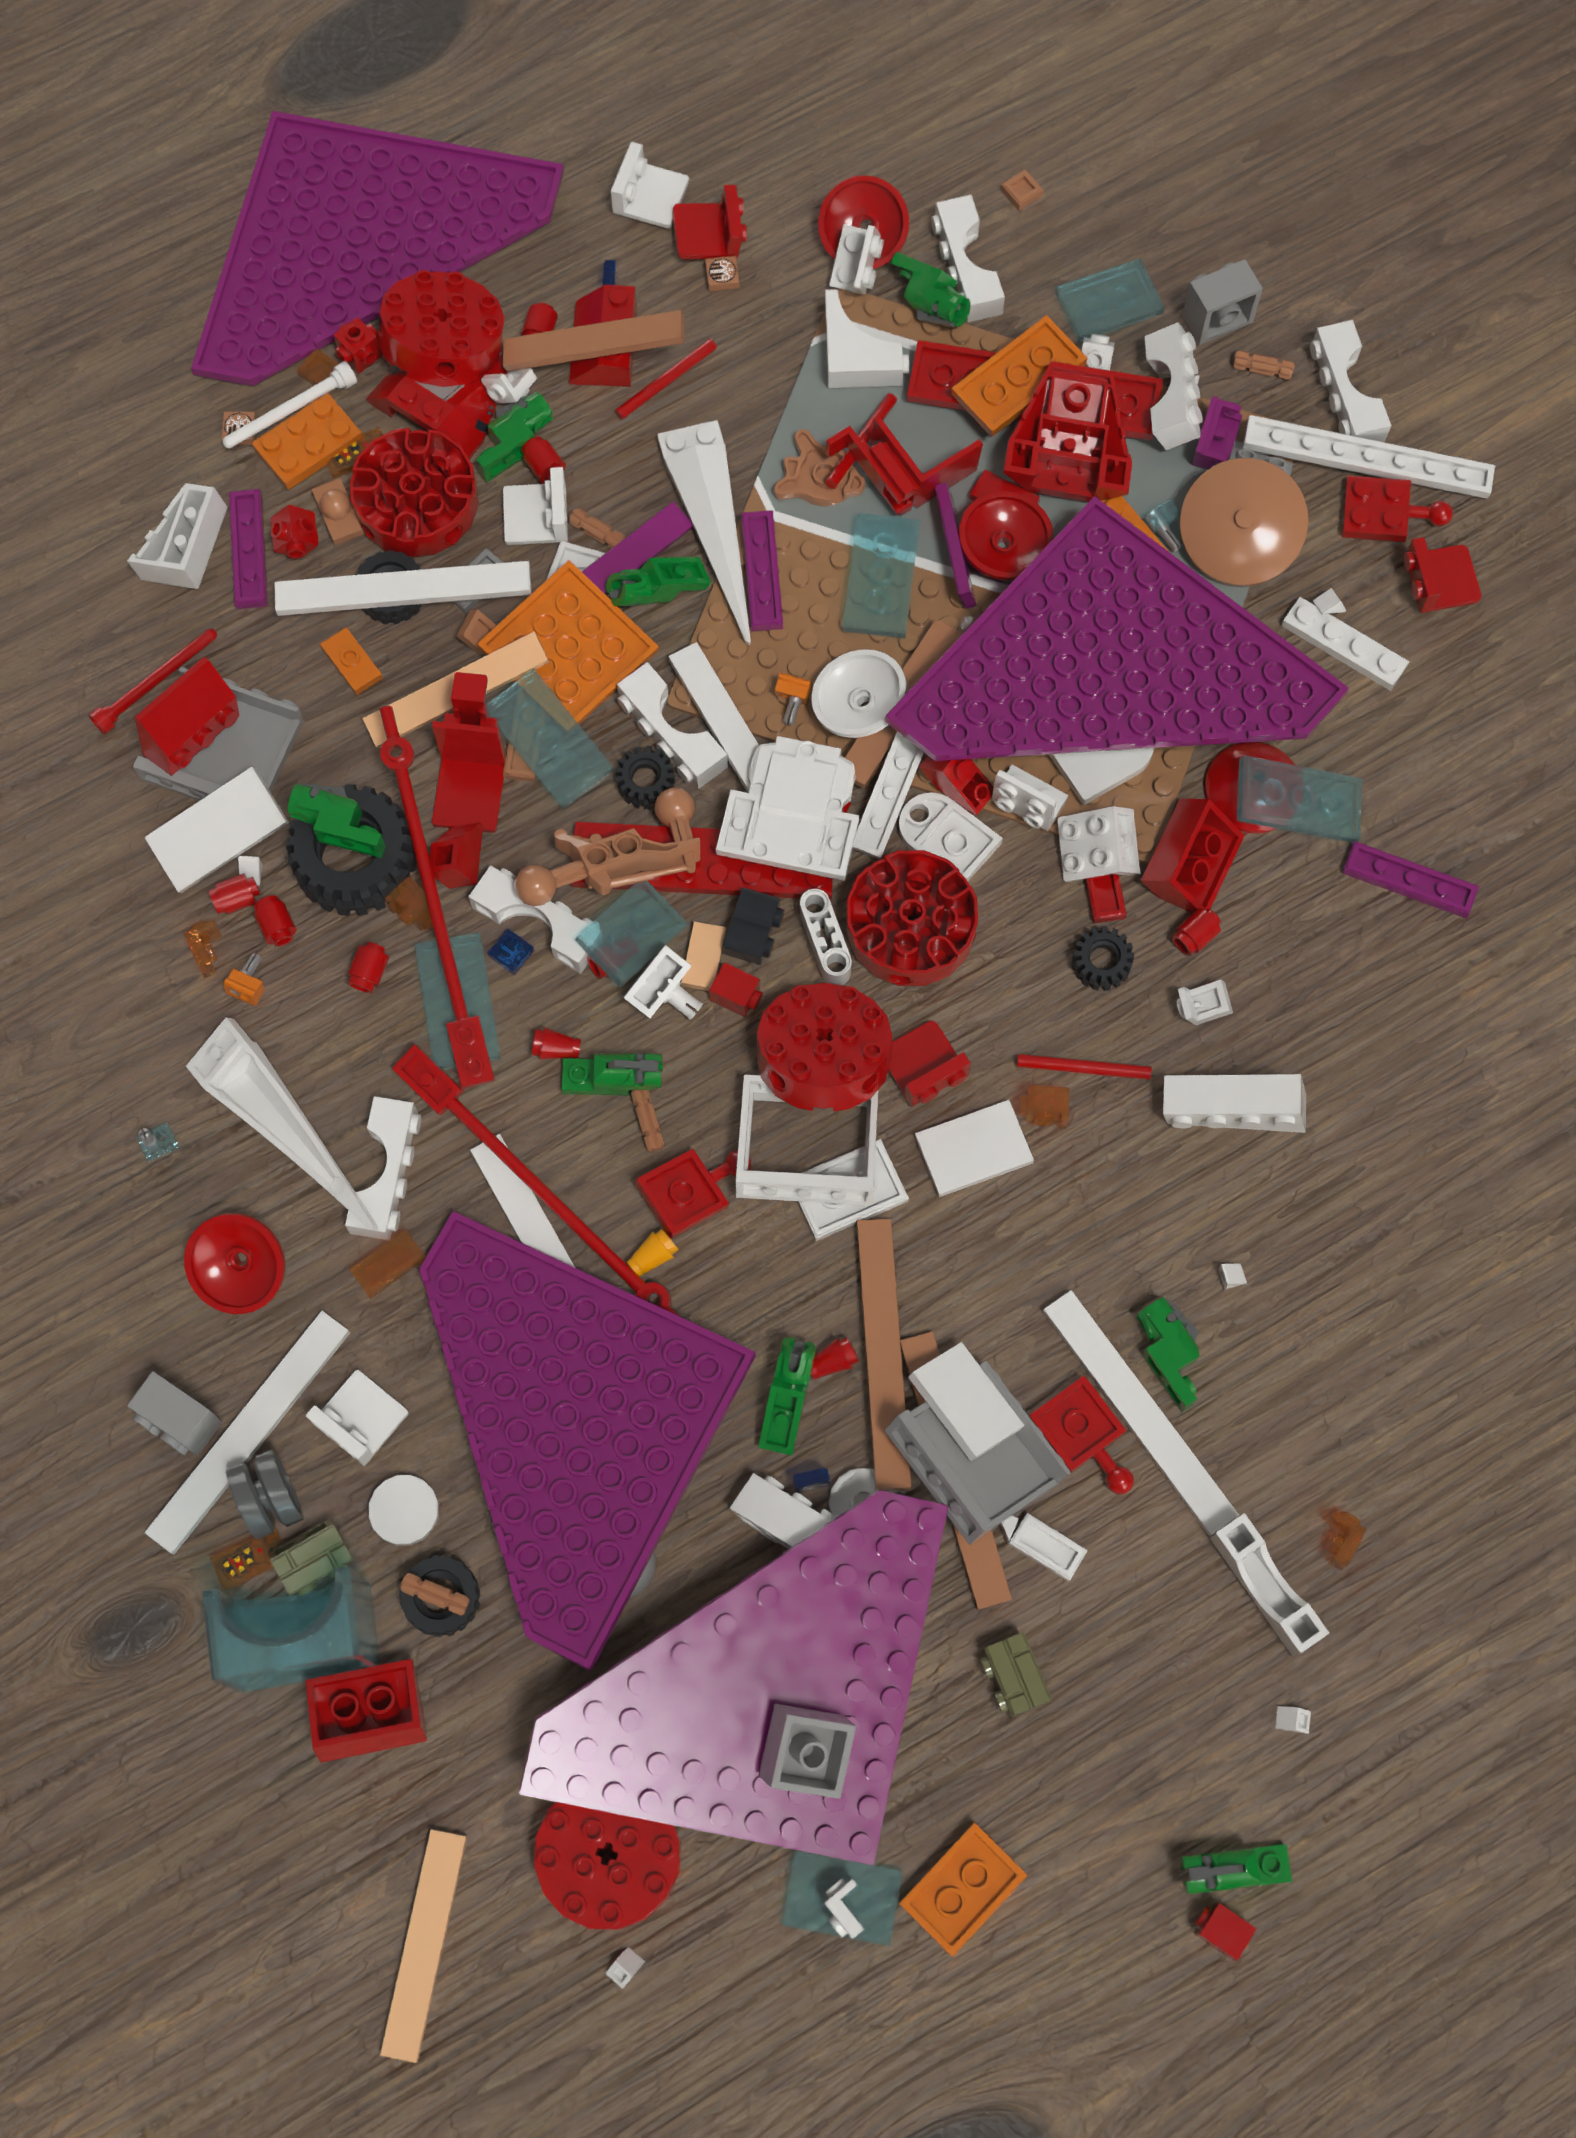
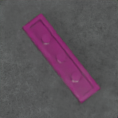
M947 482L936 485L935 490L958 595L963 606L967 609L977 606L967 559L963 555L959 540V522L953 496Z
M260 489L229 492L235 606L236 609L268 606L262 492Z
M672 502L583 570L582 573L607 596L609 593L606 590V583L611 574L627 569H641L649 558L657 557L692 530L693 524L681 509Z
M773 510L742 512L751 631L783 629Z
M1354 841L1342 872L1345 875L1466 919L1470 914L1479 888L1475 884Z

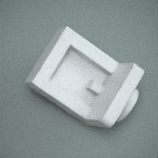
M1091 334V338L1084 337L1082 352L1088 358L1085 367L1110 370L1115 343L1109 342V336Z
M528 368L509 371L506 375H484L481 381L486 387L489 396L496 403H516L520 398L528 394L529 387L537 377L532 369Z
M1222 980L1192 990L1186 987L1178 989L1180 999L1177 1000V1007L1182 1018H1186V1020L1194 1025L1233 1013L1226 984Z
M842 1878L825 1892L830 1899L824 1904L833 1914L828 1921L842 1938L848 1933L854 1939L864 1930L841 1900L857 1886L853 1879L846 1883Z

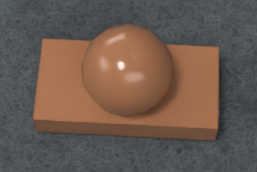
M341 478L311 489L335 546L364 535Z

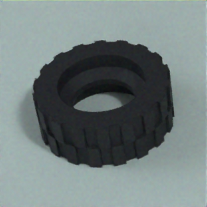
M387 550V552L381 553L380 551L375 553L376 555L366 558L365 562L358 567V573L355 575L421 570V567L415 563L414 558L411 556L408 557L400 551L393 552V550ZM424 604L365 608L362 610L376 622L380 621L382 624L387 625L388 623L400 624L402 621L410 620L413 615H417Z
M436 1555L430 1559L424 1558L420 1560L419 1564L413 1565L409 1569V1573L420 1577L423 1582L425 1579L428 1581L447 1579L455 1585L458 1593L470 1599L467 1610L463 1615H458L451 1611L436 1614L425 1607L423 1600L419 1599L418 1595L411 1596L400 1589L401 1609L405 1613L404 1616L416 1629L434 1637H442V1635L451 1636L455 1635V1632L459 1630H464L466 1625L473 1621L475 1618L474 1614L480 1606L479 1597L481 1595L476 1577L464 1563L450 1556L440 1557Z

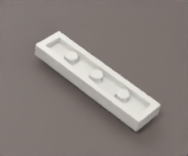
M1299 597L1283 620L1282 627L1390 691L1409 664L1408 660L1334 616L1321 614L1315 605L1302 597Z
M898 731L856 831L853 844L854 850L878 860L882 857L924 753Z

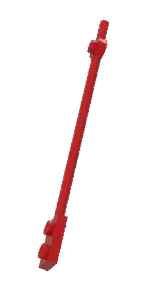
M385 706L380 708V714L387 740L381 746L380 757L385 767L395 772L456 1019L454 1022L446 1023L461 1088L464 1090L495 1082L479 1015L469 1018L408 772V768L414 762V750L409 741L399 736L393 707ZM400 748L402 754L399 757L391 756L393 749Z
M414 1044L392 1069L437 1114L443 1115L449 1109L636 1292L637 1297L650 1303L651 1295L656 1293L660 1297V1302L657 1306L679 1316L670 1307L672 1299L669 1290L660 1283H646L457 1099L464 1090L418 1045Z

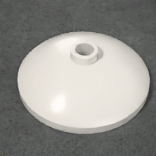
M863 649L851 651L831 661L820 672L812 690V707L817 719L828 731L848 738L869 736L889 725L885 722V715L907 693V681L900 665L889 655L876 650ZM869 702L867 705L861 707L863 703Z

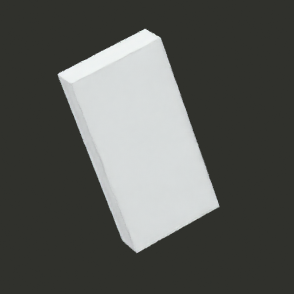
M1028 1513L1009 1542L1010 1546L1068 1582L1088 1551Z

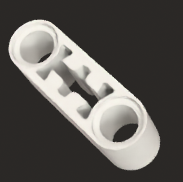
M810 889L800 899V917L823 980L830 984L844 985L851 976V956L828 895L820 889ZM811 904H818L823 907V910L818 913H812L806 908ZM823 925L826 937L831 938V949L827 950L824 937H820V927ZM838 962L843 964L845 968L840 972H833L828 966L831 963Z

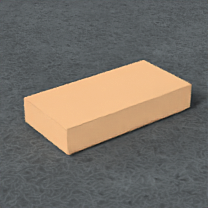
M694 922L686 961L692 966L682 978V987L709 991L718 975L726 927Z

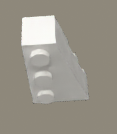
M185 483L163 512L165 518L155 531L150 530L145 536L147 541L137 555L132 554L127 560L141 580L193 589L199 588L227 510L226 504L216 489L209 486Z
M754 1473L730 1507L741 1521L775 1544L779 1543L787 1549L804 1538H808L823 1528L825 1524L836 1518V1516L825 1509L821 1513L810 1508L812 1503L797 1492L793 1496L782 1491L784 1486L771 1476L767 1475L765 1479H762Z

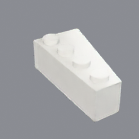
M1301 1074L1164 1076L1163 1115L1167 1124H1172L1175 1128L1207 1126L1210 1128L1306 1133V1091Z

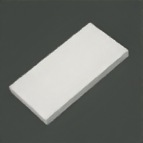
M250 767L144 838L177 892L183 893L289 822L257 769Z

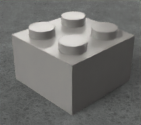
M1246 259L1237 263H1227L1220 270L1208 275L1201 274L1190 282L1182 317L1198 345L1254 322L1263 288Z
M153 1371L127 1405L136 1413L132 1418L134 1421L156 1437L162 1432L163 1434L160 1438L184 1456L190 1451L198 1457L223 1423L208 1408Z
M774 1704L759 1777L770 1788L840 1799L856 1725L843 1715Z

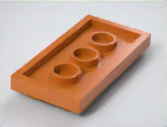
M1046 315L952 387L951 394L982 428L993 437L1024 413L1051 361L1085 366L1088 358Z

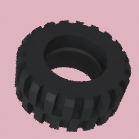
M346 784L345 792L347 797L355 800L362 812L358 828L362 825L376 829L382 835L386 846L382 858L376 857L366 867L353 872H340L325 866L322 860L324 850L328 844L318 842L313 830L314 826L301 820H292L288 830L291 836L286 839V849L289 853L287 858L300 888L304 889L306 896L313 903L319 902L320 907L328 912L333 911L335 907L339 915L349 916L350 911H357L358 916L367 915V909L376 907L377 911L385 908V901L389 898L392 901L401 896L399 888L401 886L404 888L408 887L412 880L410 872L415 871L417 860L407 819L401 807L393 803L391 797L384 792L379 793L377 796L375 788L363 786L362 790H358L356 784Z

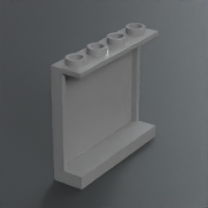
M180 667L179 672L181 676L189 669ZM223 678L237 698L240 716L231 727L225 728L215 737L209 747L199 751L185 768H180L173 776H170L146 757L137 756L133 768L142 781L200 801L250 767H255L269 791L272 792L304 723L301 712L295 703L287 699L278 701L269 698L261 690L251 689L249 691L239 687L234 681Z
M984 1361L980 1367L1025 1425L1020 1431L971 1462L927 1402L911 1412L907 1409L899 1414L884 1430L939 1504L948 1505L947 1516L969 1545L1055 1488L1071 1473L1062 1457L1054 1451L1045 1439L1042 1431L1035 1426L1023 1410L1021 1403L1013 1397L1001 1381L999 1374L992 1369L987 1361Z

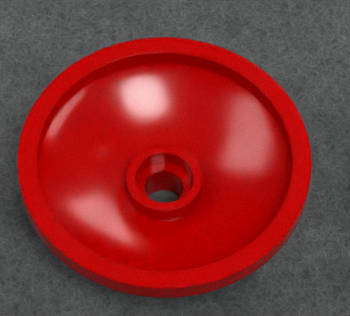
M854 176L837 184L824 199L818 217L819 235L824 248L835 260L843 225L860 228L862 222L870 221L871 226L876 227L881 239L884 240L880 258L874 259V270L891 262L895 253H900L909 233V212L903 197L889 182L874 176Z
M996 491L977 498L965 510L958 530L963 555L967 561L982 574L999 580H1015L1054 539L1052 524L1044 509L1031 498L1012 491ZM998 543H1005L1007 548L999 547Z
M1243 742L1226 748L1212 761L1205 778V796L1241 832L1251 834L1266 833L1283 826L1295 814L1302 797V780L1294 762L1280 749L1261 742ZM1258 775L1262 778V781L1256 782L1251 776Z
M225 1213L206 1220L192 1233L185 1248L184 1267L192 1289L207 1305L228 1314H247L264 1307L276 1296L284 1280L285 1258L278 1239L266 1225L248 1215ZM239 1253L245 1254L247 1262H242L239 1259Z

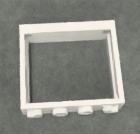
M744 1075L736 1173V1198L872 1205L878 1091L871 1099L857 1105L867 1107L863 1177L750 1171L748 1168L753 1101H785L772 1093L760 1075Z

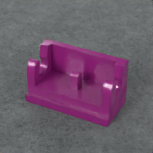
M1212 396L1192 465L1210 469L1230 459L1243 416L1239 414L1241 406Z

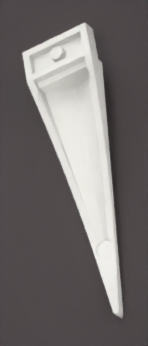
M718 420L659 433L657 438L665 468L705 550L745 644L750 646L751 638L726 447Z
M226 1017L186 1065L187 1069L203 1089L292 1159L366 1227L378 1230L377 1224L257 1042H253L234 1019Z

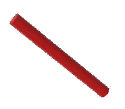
M708 339L615 409L618 418L621 420L626 418L716 350L717 346L714 341Z
M888 393L860 431L858 437L861 441L864 439L866 443L869 442L874 418L879 415L884 421L896 404L897 397L894 394ZM849 450L846 451L825 481L826 485L831 489H836L855 462V458Z
M1018 1054L1017 1067L1147 1080L1151 1079L1152 1072L1151 1066Z

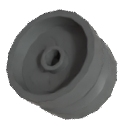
M273 1449L259 1454L255 1458L254 1466L259 1478L258 1480L252 1469L243 1462L226 1470L227 1480L237 1509L257 1541L274 1534L275 1520L271 1510H273L279 1522L286 1527L304 1520L303 1512L292 1483Z

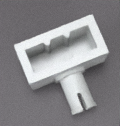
M667 945L661 948L624 995L628 1002L649 1018L653 1016L662 1003L669 1002L691 1020L696 1013L686 1006V1003L690 1004L697 1011L703 1005L702 1002L698 1001L680 986V980L692 965Z

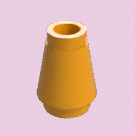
M660 1229L656 1234L653 1231L627 1263L641 1277L644 1273L646 1274L675 1258L673 1254L679 1249L667 1233Z

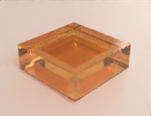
M316 348L297 369L300 377L315 386L330 377L333 367L340 363Z

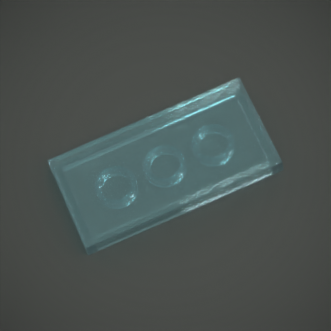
M864 513L857 514L842 631L906 639L920 520Z
M534 668L487 704L490 718H497L500 731L563 809L614 770L610 762Z
M1245 755L1239 759L1237 821L1352 843L1360 840L1362 778Z
M479 932L451 937L449 939L468 1016L470 1018L479 1015L490 1061L500 1060L501 1055L481 934ZM434 940L416 943L415 949L432 1058L443 1070L455 1068L456 1063L446 1023L454 1022L456 1019L437 942Z

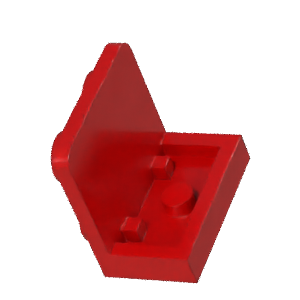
M724 185L720 203H677L673 206L672 214L677 255L679 258L712 259L736 256V259H738L741 243H746L747 228L746 224H741L740 216H743V198L738 197L736 185Z
M1425 537L1412 539L1407 552L1404 553V566L1406 571L1409 572L1412 594L1417 601L1420 613L1471 605L1480 601L1482 594L1467 546L1456 545L1428 550Z
M928 1021L892 1042L888 1071L909 1105L913 1107L920 1102L925 1104L939 1094L938 1092L948 1086L952 1088L965 1081L969 1075L971 1063L964 1052L959 1055L956 1054L937 1022Z

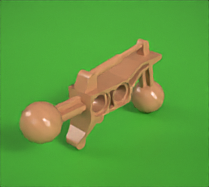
M671 787L662 791L656 799L655 814L663 825L671 828L674 842L662 844L643 839L634 828L604 839L598 834L591 835L590 839L567 835L565 830L558 829L554 833L555 846L558 850L569 855L574 862L552 870L538 864L523 868L517 875L514 884L518 898L524 904L534 907L551 901L556 888L582 879L585 880L589 889L594 888L599 894L607 895L611 892V888L653 880L655 877L682 871L694 873L696 862L700 861V838H693L689 824L696 811L693 797L682 788Z

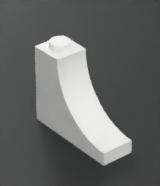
M825 290L828 388L902 386L903 374L909 373V355L903 354L902 342L881 340L860 330L843 311L838 290Z

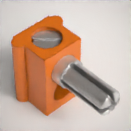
M780 672L775 687L776 696L789 699L783 723L787 725L789 721V725H794L801 703L807 704L812 683L809 680Z
M252 953L243 969L238 971L233 968L228 978L224 980L226 994L253 1006H257L260 997L265 991L263 981L252 977V974L262 960L259 954Z

